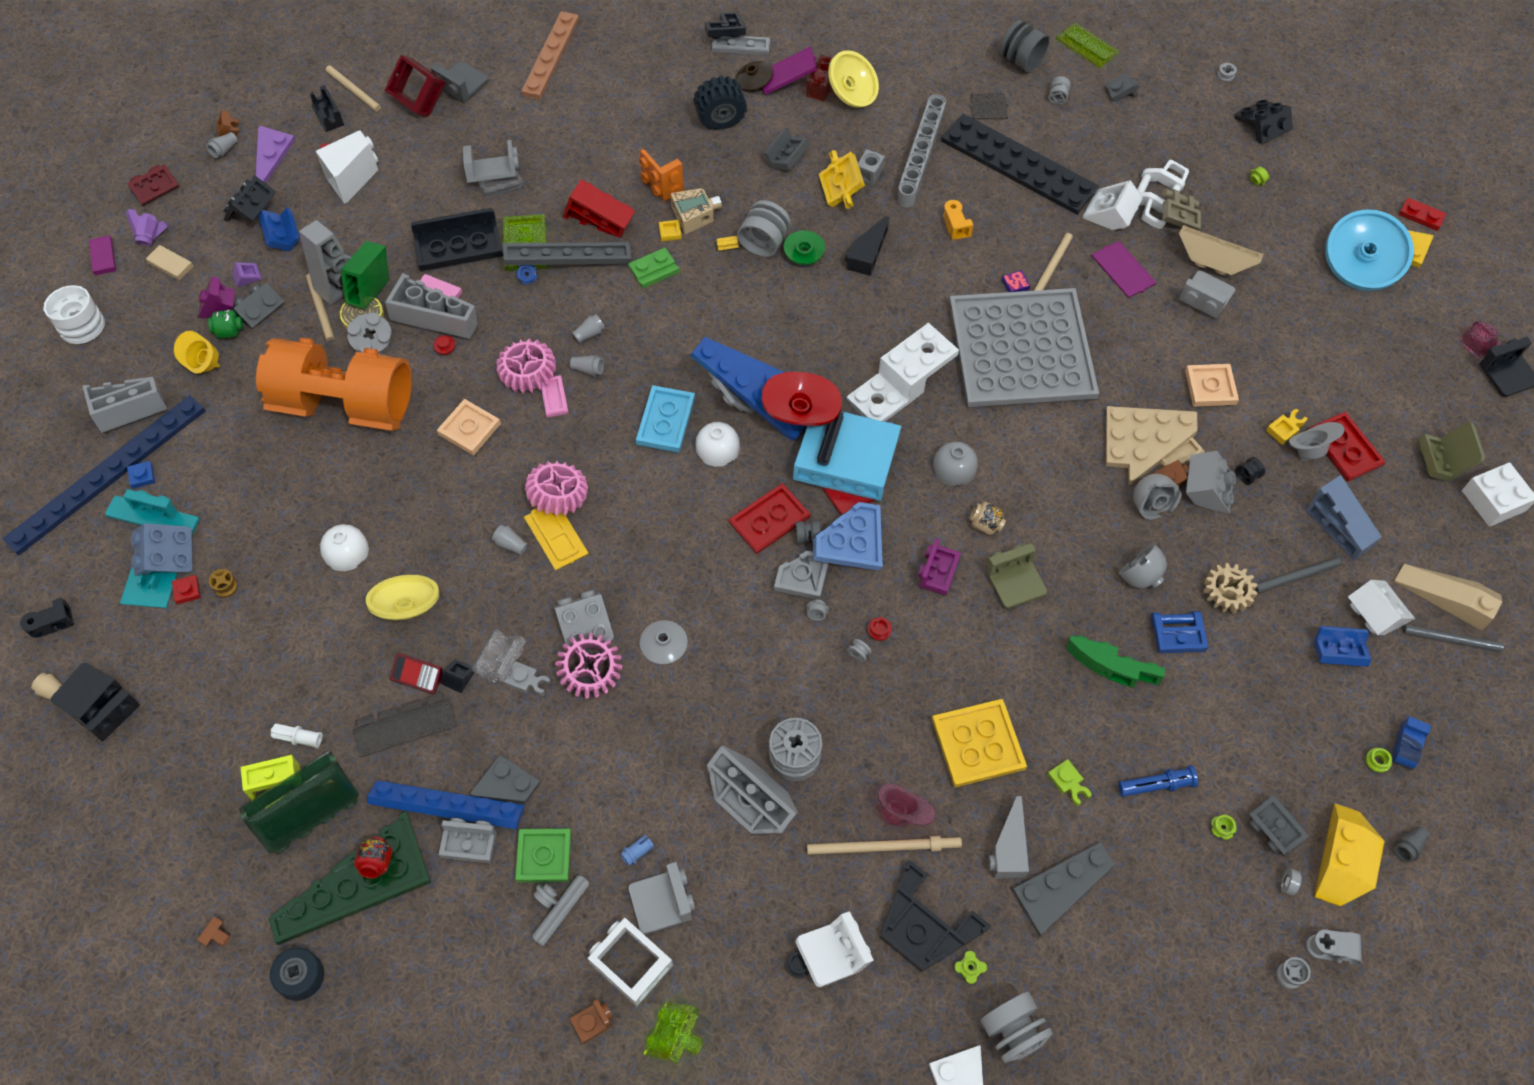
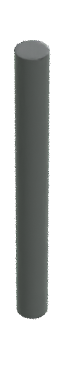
M1335 557L1258 583L1255 590L1258 594L1341 565V560L1339 557Z
M1404 625V634L1498 652H1502L1504 649V643Z

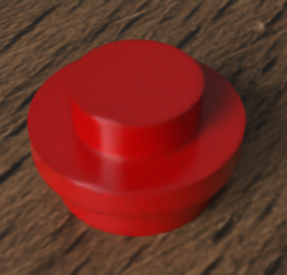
M448 335L439 336L433 343L434 350L438 354L448 355L455 349V341Z
M878 617L870 621L868 634L871 638L883 641L891 635L892 627L888 620Z

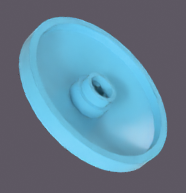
M1359 210L1344 216L1335 224L1327 237L1325 255L1331 271L1344 284L1358 290L1377 291L1392 286L1404 276L1412 263L1414 247L1410 233L1398 219L1378 210Z

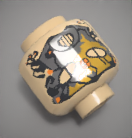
M987 501L981 504L977 503L969 518L972 520L973 528L989 536L996 531L1000 532L1006 522L1003 519V510Z

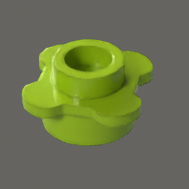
M967 951L963 960L955 964V971L960 973L969 984L976 983L977 977L987 970L986 963L980 962L973 951ZM969 965L973 966L972 970L968 968Z

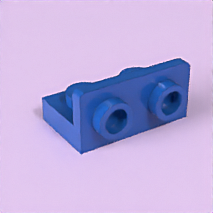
M285 208L281 215L261 210L258 217L266 245L290 251L299 241V233L291 209Z

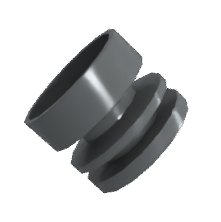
M1019 19L1011 25L1003 37L999 47V55L1010 63L1015 62L1018 68L1029 73L1039 65L1046 54L1050 37L1038 29L1034 30L1032 25Z

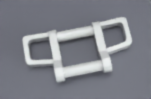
M1169 160L1163 169H1144L1141 175L1142 180L1137 188V191L1143 198L1140 205H1145L1141 217L1144 222L1158 229H1162L1166 224V221H1163V219L1161 221L1149 214L1150 207L1163 213V202L1165 201L1152 192H1145L1149 182L1158 181L1180 192L1185 186V180L1189 173L1186 167L1173 160ZM1170 168L1181 174V179L1168 172L1167 169Z

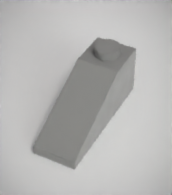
M1016 796L992 855L988 857L989 870L994 871V879L1026 878L1029 873L1022 796Z

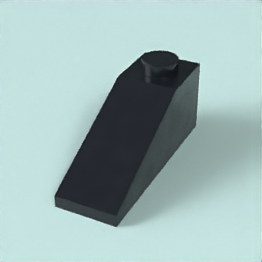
M885 216L855 240L851 250L847 249L845 255L847 270L871 276L888 231L890 217Z

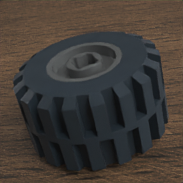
M713 77L709 81H704L703 85L697 88L698 91H695L693 100L699 120L708 129L718 130L733 127L734 124L740 122V119L744 118V113L747 112V103L741 86L737 80L731 79V77Z

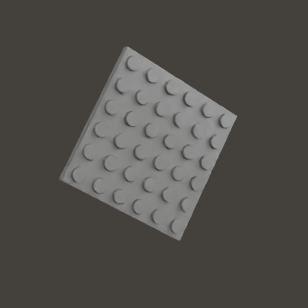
M1076 288L950 296L949 305L956 345L959 349L958 356L967 407L1098 399L1099 390Z

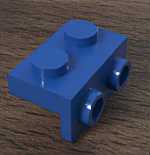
M1320 626L1314 641L1319 662L1369 667L1371 657L1366 647V641L1369 636L1368 630Z

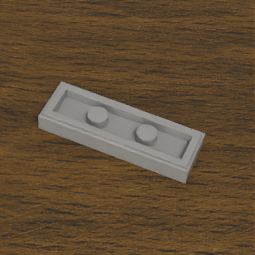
M724 36L719 39H713L712 52L769 55L770 38L740 36L732 38Z

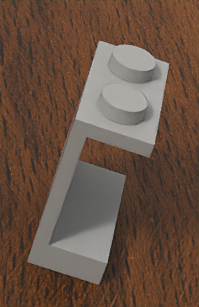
M511 140L507 141L509 156L474 160L471 145L463 146V164L467 183L516 176V168H519L517 148L512 147Z

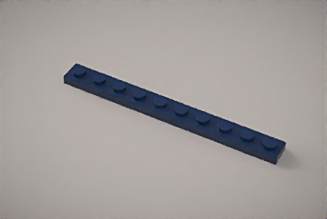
M189 395L2 539L18 556L127 473L128 466L140 463L206 412V410Z

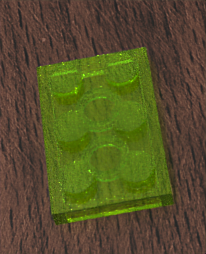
M545 214L503 217L504 243H547ZM504 265L505 271L518 270L520 266ZM533 265L536 269L547 268V265Z

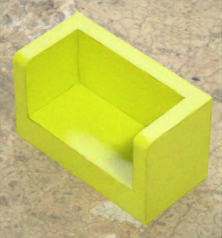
M293 755L241 767L243 791L251 800L257 799L256 791L293 783L297 789L302 788L300 764Z

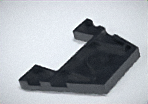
M909 860L880 938L920 972H923L987 932L991 925L972 910L957 930H953L912 896L925 881L928 874Z

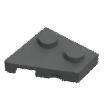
M499 755L471 791L470 795L497 801L508 800L514 803L526 804L541 782Z

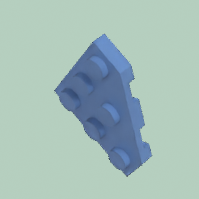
M858 502L824 531L817 534L813 539V561L879 571L883 567L880 505Z

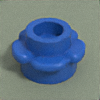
M520 265L516 272L517 279L521 280V283L525 285L534 282L537 279L536 268L533 265Z

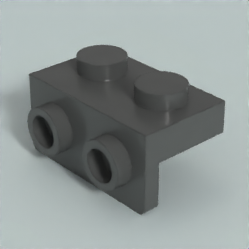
M783 128L764 151V155L770 168L790 170L800 156L803 155L810 143L808 138L792 137L789 129Z
M266 282L262 286L257 284L250 290L251 295L246 299L243 297L238 299L233 304V310L239 317H242L243 322L250 329H253L284 304L285 301Z
M1274 795L1249 813L1252 817L1249 821L1258 833L1264 831L1270 838L1267 843L1276 854L1280 851L1284 855L1288 854L1309 837Z

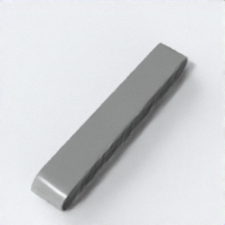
M935 94L928 99L899 184L897 202L902 207H911L916 201L944 117L946 99L942 95Z

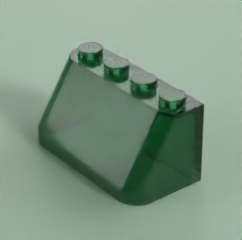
M329 750L240 807L239 811L243 822L269 854H280L290 846L291 842L298 838L303 839L307 837L314 827L330 822L340 810L353 807L358 801L359 792L332 751Z

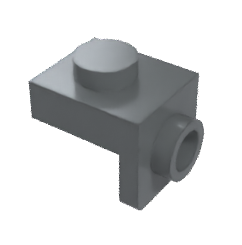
M1127 72L1106 83L1113 101H1117L1130 93H1133L1134 97L1139 96L1136 91L1139 86L1134 77L1130 79Z

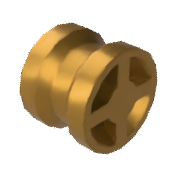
M226 569L214 571L209 578L210 587L219 597H229L238 588L236 579Z

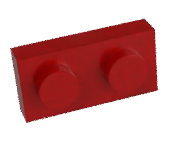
M1407 197L1399 216L1438 231L1447 213Z

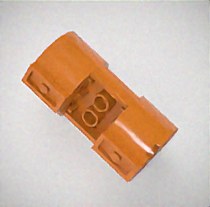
M272 338L266 343L268 349L265 355L260 354L256 371L257 391L262 392L263 395L261 399L264 403L263 410L305 417L315 414L322 395L343 398L345 412L349 417V424L390 431L400 429V422L404 418L412 390V372L410 364L406 359L378 354V349L364 348V351L356 352L347 371H341V368L328 367L325 350L322 344L313 343L314 339L300 338V341Z

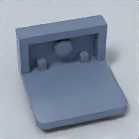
M142 524L132 532L131 544L134 546V555L131 558V567L134 569V576H145L152 571L188 573L192 570V531L189 527Z

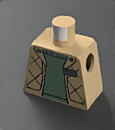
M701 188L670 194L671 207L679 220L684 234H688L713 222V210L722 208L719 196L708 199L704 189Z

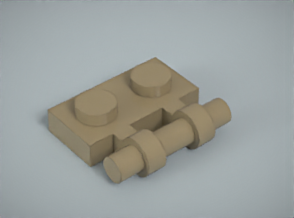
M1163 189L1162 196L1167 198L1163 202V221L1179 227L1184 225L1197 231L1200 230L1201 211L1195 209L1199 206V201L1195 200L1191 195L1180 194L1178 190Z

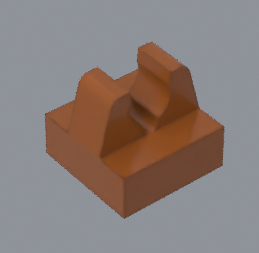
M221 110L217 121V137L229 132L236 136L239 132V128H236L239 121L230 117L229 111Z
M213 916L197 941L207 948L212 941L224 947L230 936L220 931L224 923Z

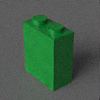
M366 241L341 268L345 304L366 309L389 281L386 246Z

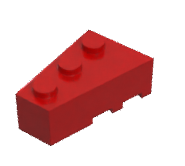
M581 179L569 197L563 218L567 220L569 217L580 220L579 224L585 226L589 223L597 226L598 231L621 238L632 221L635 210L629 205L614 199L610 194L597 189L591 183Z

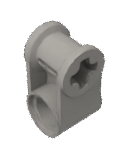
M1326 929L1310 936L1306 941L1307 951L1315 958L1337 961L1338 963L1349 961L1351 965L1362 963L1360 934Z

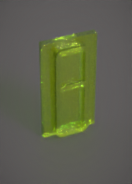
M1076 22L1056 36L1057 41L1098 68L1103 67L1120 52Z

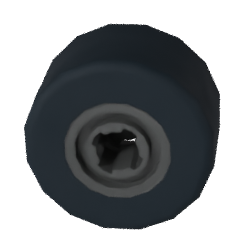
M300 947L290 948L280 953L270 969V981L273 988L286 999L293 1001L305 1000L313 996L321 987L324 979V967L321 960L308 949Z

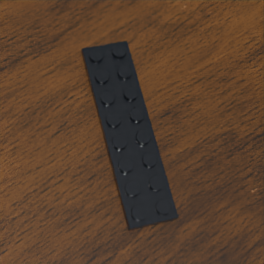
M964 113L941 139V142L1076 215L1080 213L1099 188V185Z

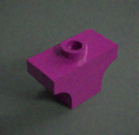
M212 276L206 289H202L200 292L198 317L209 318L215 311L232 310L235 289L225 287L221 284L220 278Z

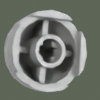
M959 441L946 443L938 449L933 459L934 474L942 483L949 486L966 485L974 479L977 473L978 457L968 444Z
M1156 473L1148 475L1138 482L1134 488L1133 501L1141 515L1145 519L1152 520L1162 517L1156 513L1166 510L1172 512L1179 504L1182 494L1178 485L1170 477Z
M1151 544L1135 555L1136 558L1130 563L1131 567H1129L1128 562L1119 571L1125 582L1134 588L1144 589L1149 586L1155 588L1164 581L1162 576L1167 570L1166 557L1156 544Z

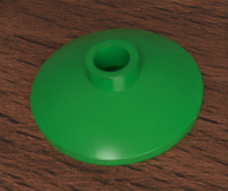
M797 231L786 238L784 253L794 263L801 265L813 264L823 257L825 243L818 234L812 231Z

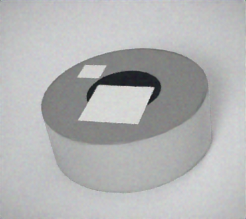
M1292 868L1286 869L1282 876V893L1293 896L1298 892L1302 880L1300 871Z

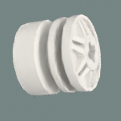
M71 285L57 289L47 297L44 303V312L62 339L68 343H87L95 339L105 327V319L88 291L81 286Z

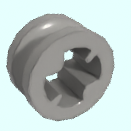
M1223 63L1219 67L1217 76L1223 81H1231L1235 77L1237 68L1231 63Z
M854 639L852 642L853 646H849L847 651L858 661L865 662L866 656H869L872 651L866 643L859 639Z

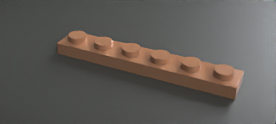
M560 12L521 90L522 96L541 99L579 21V15Z

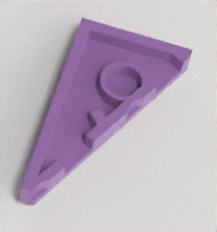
M263 126L258 127L256 176L263 182L267 183L295 142L294 135Z

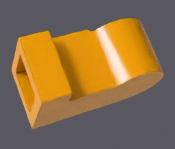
M957 200L947 201L944 205L943 219L951 239L971 237L973 223L971 219L965 220L962 213V204Z

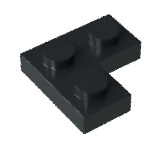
M738 12L720 13V21L705 22L706 34L713 39H719L724 36L737 38L740 35H746V27Z

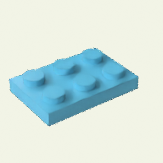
M652 385L637 434L636 445L680 453L694 405L695 393Z

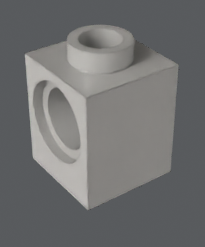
M866 149L858 162L864 182L871 185L875 184L884 168L885 156Z

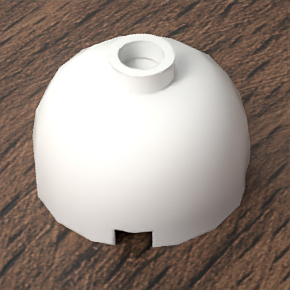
M709 423L699 431L696 437V453L707 465L714 467L725 466L732 460L734 461L739 454V436L735 429L726 423Z
M341 524L330 528L323 535L320 542V551L324 562L333 570L349 571L358 567L357 565L367 558L369 546L367 539L359 529L351 525Z

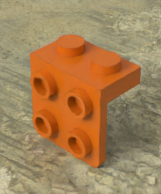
M645 149L639 151L641 179L645 184L651 186L652 192L656 197L659 196L663 201L671 198V193L684 191L683 168L679 159L660 167Z

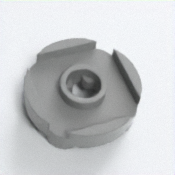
M375 312L356 317L347 327V338L355 352H362L364 348L378 349V354H382L390 346L392 338L390 325ZM367 331L375 332L373 339L370 340L369 337L364 338Z

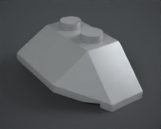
M722 745L707 764L715 801L751 834L783 833L798 812L789 793L750 758Z

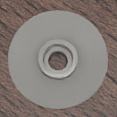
M667 620L656 621L645 628L640 637V648L643 655L656 664H670L677 661L685 653L688 644L684 629L677 623ZM662 636H665V637L668 638V639H667L666 641H664V642H662V641L659 640V638L662 637Z

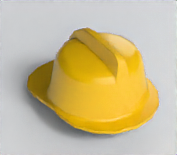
M185 331L176 339L174 344L175 358L191 372L199 374L209 372L215 367L219 368L221 366L218 363V350L200 334L194 331Z

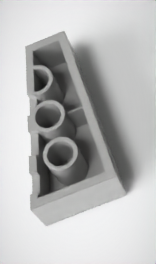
M404 273L400 276L385 302L389 320L468 339L471 338L478 325L474 305L452 295L448 297L437 288L433 290L426 287L422 281L417 280L415 282Z

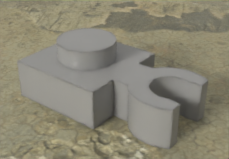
M515 661L504 683L525 693L530 688H533L536 694L544 696L545 690L540 689L539 685L541 683L550 685L551 680L547 676L536 677L538 673L536 669Z

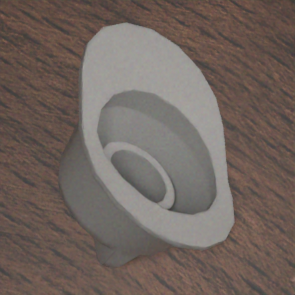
M1336 422L1323 423L1305 432L1293 435L1289 440V444L1297 449L1301 461L1318 459L1327 454L1331 442L1343 435L1344 427Z

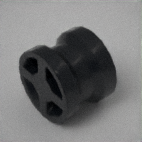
M1250 457L1246 460L1245 464H1239L1235 468V472L1245 485H1250L1255 481V478L1259 479L1265 475V467L1258 458Z

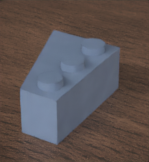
M1341 475L1321 487L1306 509L1353 560H1356L1375 547L1382 538Z

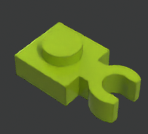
M1068 759L1048 772V777L1062 794L1068 791L1071 793V800L1074 805L1079 806L1081 804L1077 794L1081 793L1087 799L1092 796L1088 788L1080 786L1079 783L1083 781V777Z

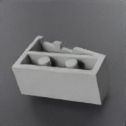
M153 377L125 380V384L117 385L107 382L103 383L102 387L91 388L90 385L83 386L89 414L101 433L167 410L163 393Z

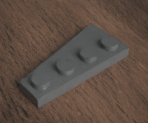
M1100 842L1013 888L1012 891L1040 937L1115 864Z

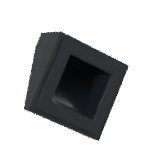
M454 660L442 671L440 684L462 693L476 669L458 660Z

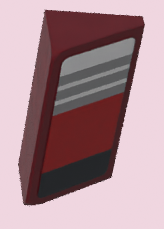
M397 653L389 679L434 695L441 682L443 669L440 666Z

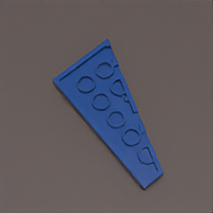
M706 337L701 340L689 355L788 439L794 441L805 427V425H795L779 421L771 417L763 407L762 390L767 380L774 375L784 373V371Z

